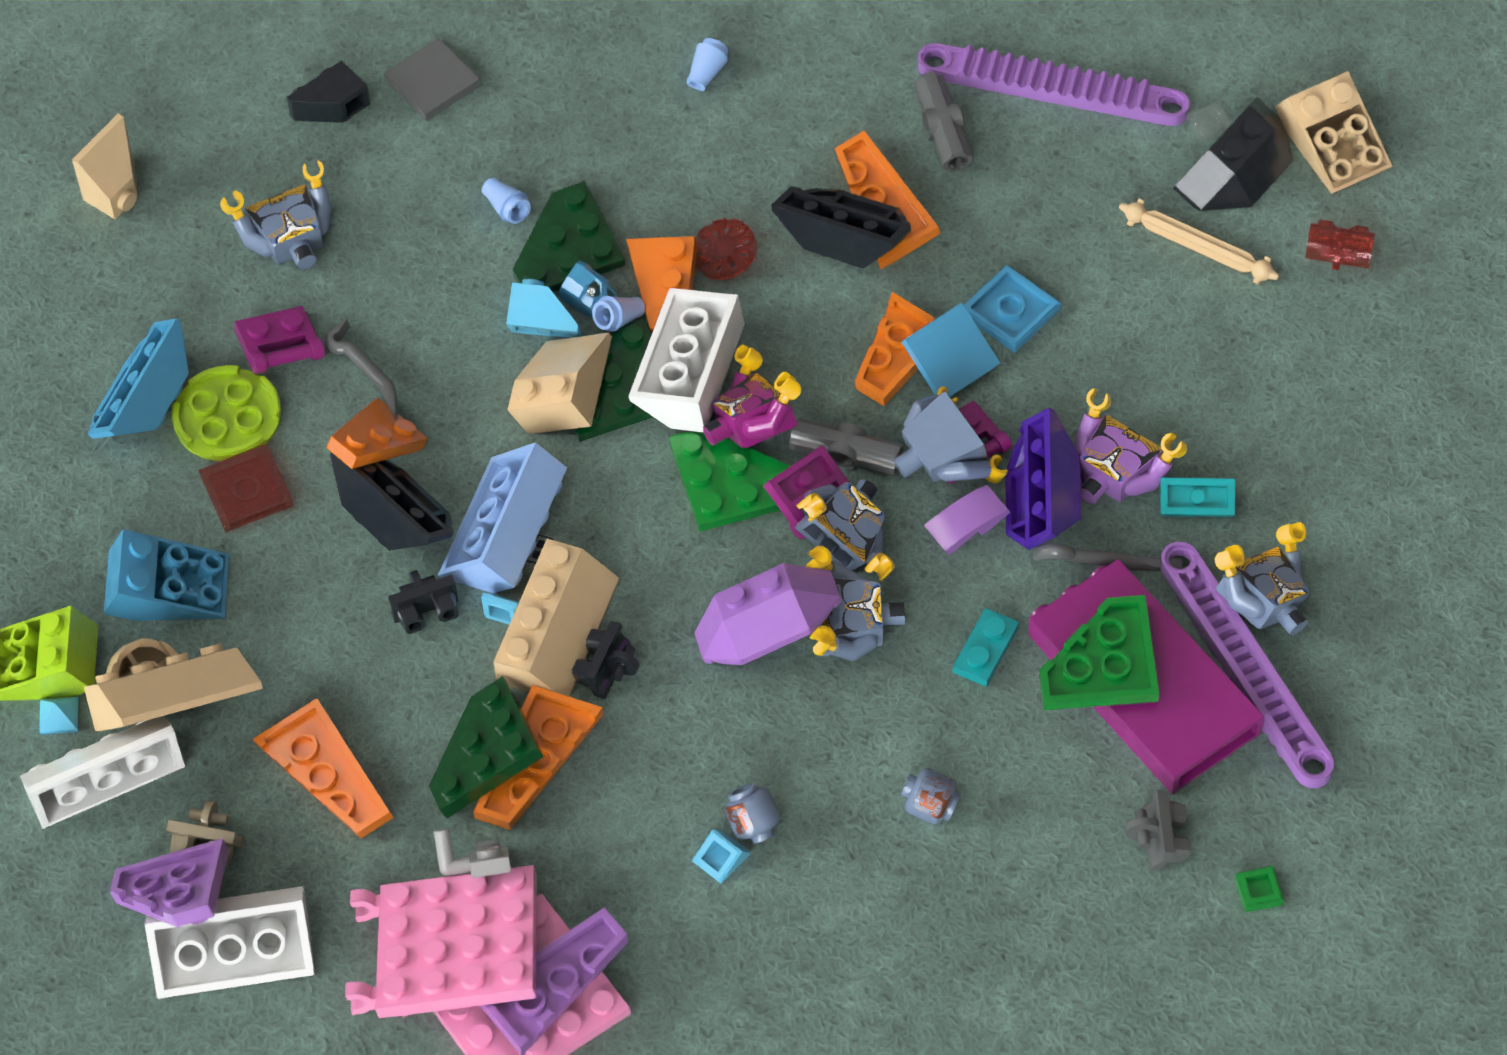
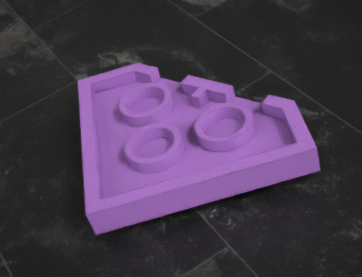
M221 838L115 869L110 893L115 903L172 926L180 927L187 924H201L214 917L229 849L224 839Z

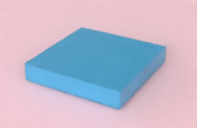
M1006 265L964 306L978 328L1013 353H1016L1061 309V302Z
M963 303L956 305L901 341L936 395L939 388L945 386L948 388L947 395L951 397L1001 364Z

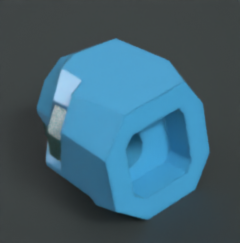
M579 260L566 277L558 296L584 315L593 317V307L602 297H618V294L608 284L606 278L594 271L589 264Z

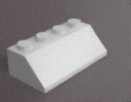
M669 288L629 394L630 401L671 429L703 432V426L708 424L713 413L712 402L720 394L745 324L738 295Z
M165 716L139 722L134 727L120 733L108 734L99 742L83 749L71 750L64 757L48 764H39L30 769L29 772L20 775L34 811L44 829L184 768L185 765L174 729Z
M303 886L218 899L214 917L196 925L187 924L175 927L146 915L145 929L157 999L314 975L309 918Z

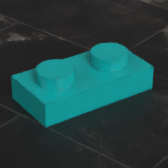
M1161 478L1160 517L1234 518L1235 479Z
M985 608L953 665V673L987 687L1019 629V622Z

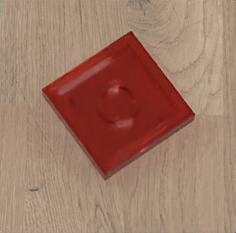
M267 444L198 470L225 533L294 506L290 493Z

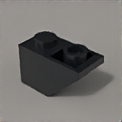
M342 60L331 68L323 70L319 76L304 86L296 88L287 97L290 116L294 121L344 123L370 105L367 84Z

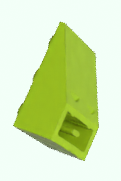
M70 605L1 628L0 701L64 698L84 694V687L93 685L95 682L99 625Z

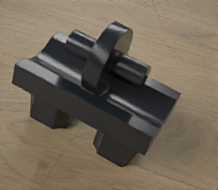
M417 570L409 572L411 583L400 586L399 593L388 596L394 622H400L407 634L422 630L425 627L422 614L434 609L439 621L446 622L458 617L456 603L458 602V595L452 574L437 580L434 575L421 579Z
M610 621L607 630L591 629L586 639V647L589 653L595 655L592 660L577 659L572 668V675L576 682L590 687L594 696L606 699L614 680L620 682L623 675H635L640 667L637 659L633 657L635 648L631 646V642L621 633L622 625L619 622Z

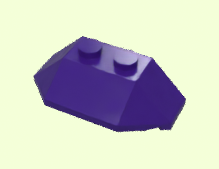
M1050 407L1022 421L1019 432L1022 434L1013 447L1006 468L1008 469V473L1005 475L1006 508L1011 512L1006 516V535L1028 550L1058 536L1081 519L1080 455L1055 410Z

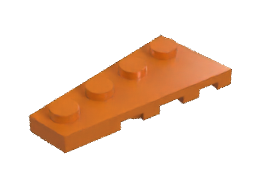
M317 698L252 739L260 749L360 839L393 819L392 814Z

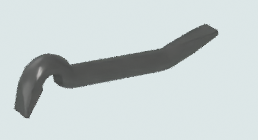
M346 318L329 332L325 341L326 348L335 355H347L381 390L383 398L396 421L398 419V405L394 383L356 344L349 341L339 342L350 328Z
M1057 543L1040 544L1033 549L1034 561L1063 559L1075 563L1108 566L1119 559L1127 569L1161 571V557H1146L1075 548ZM1171 558L1169 560L1173 567L1182 569V558Z

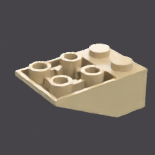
M1348 71L1292 95L1275 106L1288 136L1331 194L1393 167Z

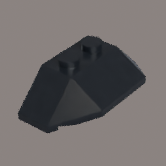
M1256 97L1173 189L1199 211L1252 207L1293 162L1285 127L1280 117Z
M790 187L771 204L772 212L803 249L863 269L891 251L911 231V225L907 222L900 208L839 189L813 188L802 190L801 187Z
M332 452L330 453L341 505L389 551L428 545L452 538L454 529L452 528L450 513L402 468L389 460H383L351 469Z

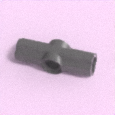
M935 72L925 73L919 80L915 81L914 89L922 108L925 131L929 130L930 133L928 140H933L943 170L952 172L965 169L966 166L972 163V152L964 134V121L958 103L953 104L943 75H938Z
M798 418L796 420L797 426L791 430L790 450L810 454L823 445L837 466L846 467V471H853L856 467L891 476H895L898 472L893 460L903 454V444L869 436L863 428L853 423L843 422L834 427Z

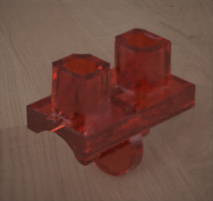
M1320 219L1317 224L1311 223L1305 258L1333 263L1332 269L1339 270L1340 264L1369 269L1375 233H1370L1368 227L1355 225L1350 229L1339 228L1332 221Z

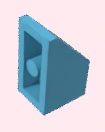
M523 279L522 283L512 282L506 322L510 332L561 338L582 336L583 333L579 325L550 288L544 286V282L535 279Z

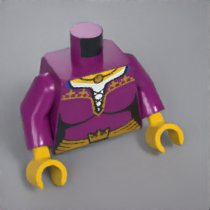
M744 344L740 345L734 356L735 360L742 365L740 372H735L730 389L713 400L712 408L716 419L703 426V432L711 445L730 438L741 448H748L797 426L789 400L796 399L801 393V386L796 381V378L788 372H782L773 385L757 373L750 376L751 371L757 370L762 365L763 359L761 354L752 347L749 348Z

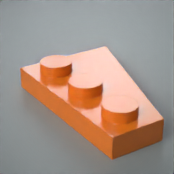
M892 292L888 301L887 311L877 327L878 332L873 344L869 346L855 379V389L880 405L885 406L918 370V367L901 341L936 318Z

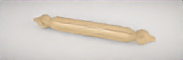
M1141 199L1131 204L1121 203L1119 205V209L1125 213L1128 220L1127 225L1133 227L1135 223L1142 222L1147 230L1241 273L1252 272L1253 282L1258 285L1261 281L1268 279L1278 280L1279 274L1273 270L1270 263L1271 258L1267 256L1263 260L1256 261L1252 254L1157 210L1146 211L1144 207L1145 201Z

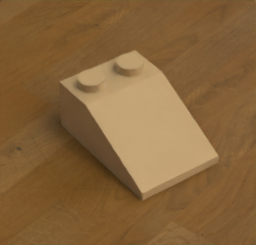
M609 333L546 341L515 379L508 406L509 413L526 433L535 434L590 427L592 425L612 339Z

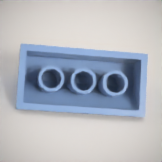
M537 443L491 457L438 576L443 578L452 574L456 583L491 593L514 588L522 579V569L525 562L536 547V537L540 528L549 517L548 510L551 503L562 488V478L567 467Z

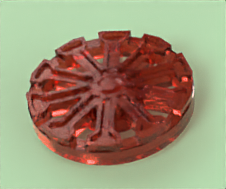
M726 218L712 221L713 224L704 226L697 233V269L704 276L711 279L723 280L735 277L745 271L753 262L757 252V240L749 226L738 219L726 220ZM717 231L718 237H716L712 233ZM740 253H748L746 256L739 255ZM735 262L736 266L732 268L730 264ZM718 265H722L719 271H715Z

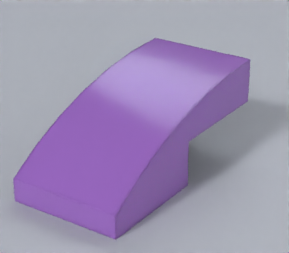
M985 485L951 504L924 526L945 552L950 555L977 532L981 536L987 533L1011 512L990 487Z

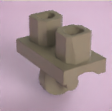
M207 800L203 810L190 809L189 820L200 821V825L168 820L166 831L172 834L170 853L197 846V841L211 842L223 838L229 849L225 866L228 867L234 849H241L244 837L237 836L236 832L214 828L215 825L227 826L229 822V815L218 813L216 801Z

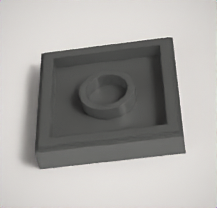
M439 38L384 73L385 81L425 121H428L481 86L480 78Z

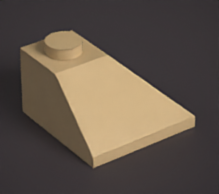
M118 113L72 159L83 200L113 219H116L123 211H129L134 206L138 197L134 155L124 117Z

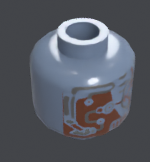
M924 768L917 777L912 774L908 776L900 795L907 798L905 810L908 814L931 825H937L942 819L949 821L961 793L956 791L957 784L955 780L931 768Z
M750 783L728 794L729 800L724 805V812L737 838H751L755 844L774 835L772 828L780 822L781 816L768 788L757 787L756 783Z

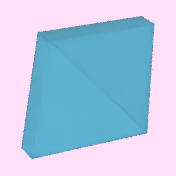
M78 696L40 699V735L78 732Z

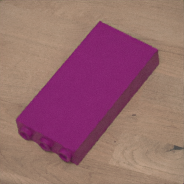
M1117 559L1108 566L1102 565L1091 574L1090 578L1078 586L1076 584L1069 586L1061 594L1060 598L1051 604H1043L1035 609L1029 617L1028 636L1052 660L1064 648V643L1074 632L1097 613L1098 607L1107 598L1145 595L1159 687V702L1095 706L1093 708L1171 794H1174L1260 735L1264 716L1124 564Z

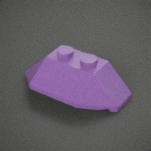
M785 563L780 564L714 595L695 631L702 658L705 663L709 664L717 662L721 664L744 665L812 634L828 617L833 607H837L842 602V598L830 570Z

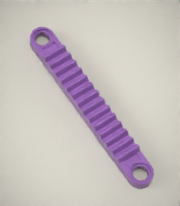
M931 43L921 48L918 53L919 72L922 75L929 72L943 75L947 83L1167 126L1182 124L1189 115V99L1187 95L1176 89L1150 85L1147 79L1136 82L1135 78L1130 76L1127 80H1124L1120 74L1109 77L1106 71H1102L1098 75L1090 68L1083 72L1079 66L1069 69L1064 63L1057 67L1052 61L1042 64L1039 58L1028 61L1025 56L1021 55L1016 59L1012 53L1001 56L997 50L990 54L982 47L975 51L971 45L960 48ZM937 57L942 59L944 63L941 66L932 67L926 64V60ZM1174 103L1181 110L1177 113H1168L1162 107L1166 104Z
M1177 541L1167 545L1161 556L1160 569L1163 576L1176 594L1180 605L1184 606L1187 616L1191 617L1195 628L1199 629L1202 639L1206 640L1210 651L1214 652L1215 659L1218 663H1221L1225 674L1229 675L1230 680L1263 714L1262 731L1268 735L1270 743L1276 747L1277 754L1283 758L1301 785L1315 789L1325 786L1329 783L1333 774L1334 759L1238 612L1231 609L1228 601L1215 589L1219 583L1197 550L1186 542ZM1174 556H1183L1189 560L1190 564L1186 568L1177 569L1170 564L1169 560ZM1309 760H1317L1324 765L1325 770L1320 774H1311L1304 769L1303 764Z

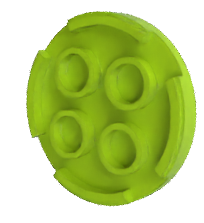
M239 365L217 366L193 376L188 380V385L182 390L172 406V422L179 441L193 454L213 461L237 460L257 452L272 439L281 420L280 399L271 381L265 376L240 369Z

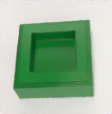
M1273 866L1235 873V882L1245 913L1283 905V895Z

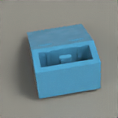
M123 529L108 553L103 614L132 621L224 619L229 554Z

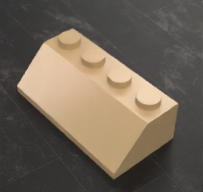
M546 539L494 659L496 680L503 676L510 687L529 692L532 685L571 697L577 683L572 675V668L577 659H587L589 651L586 647V639L591 629L600 628L619 583V577L582 548Z
M222 643L201 648V656L189 659L187 652L166 657L167 665L154 668L153 661L130 667L132 674L119 678L118 671L95 676L97 684L86 686L84 690L95 732L128 726L263 689L262 683L237 647L223 650Z

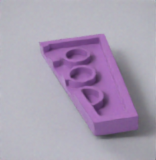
M603 908L536 953V998L479 1006L520 1055H524L629 942L628 935L610 913Z

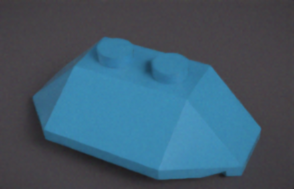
M177 318L154 322L148 330L147 337L139 342L126 360L92 417L90 430L88 431V435L92 439L153 431L163 424L168 408L173 400L182 392V384L189 374L182 323Z

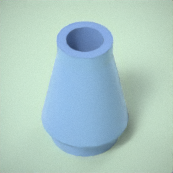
M705 38L703 43L697 45L686 83L692 88L705 91L710 81L728 62V48L718 40Z
M490 178L484 183L482 193L488 198L504 222L517 224L528 216L531 204L524 192L501 182L497 178Z
M605 296L594 305L592 316L595 324L600 329L613 332L632 320L642 317L645 312V305L639 297Z

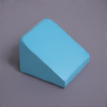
M483 593L481 597L486 618L510 625L520 601L491 593Z
M713 829L692 861L719 883H723L751 852L723 830Z

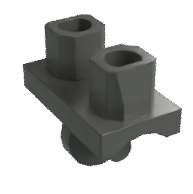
M1156 790L1154 793L1155 799L1145 804L1142 809L1136 810L1134 812L1135 819L1126 823L1125 826L1127 837L1138 840L1139 848H1147L1150 870H1162L1168 862H1184L1191 854L1190 839L1185 836L1173 835V829H1181L1186 822L1185 804L1169 801L1168 791Z

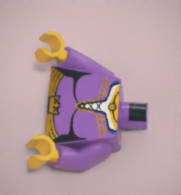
M1091 389L1086 398L1091 408L1089 413H1084L1075 440V448L1080 455V478L1085 481L1081 485V498L1089 504H1095L1105 493L1118 502H1122L1129 495L1137 496L1157 489L1160 485V479L1165 478L1173 466L1172 459L1183 457L1186 454V443L1181 441L1178 447L1171 451V444L1177 436L1173 433H1168L1162 438L1160 447L1107 414L1103 418L1099 417L1101 411H1105L1110 407L1112 400L1107 393L1104 402L1096 406L1094 404V397L1097 394V389Z

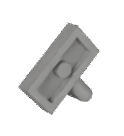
M449 828L434 830L439 869L443 875L450 876L471 872L472 878L511 872L507 844L499 845L498 840L480 842L476 844V849L469 850V857L454 859Z

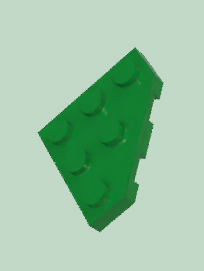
M688 431L669 436V444L699 532L780 511L763 486L769 480L789 468L790 465L749 447L741 448L729 438L711 445L704 432Z
M1145 595L1107 598L1098 607L1097 613L1086 624L1083 623L1064 643V648L1052 660L1049 659L1042 666L1039 672L1043 711L1159 702V687Z

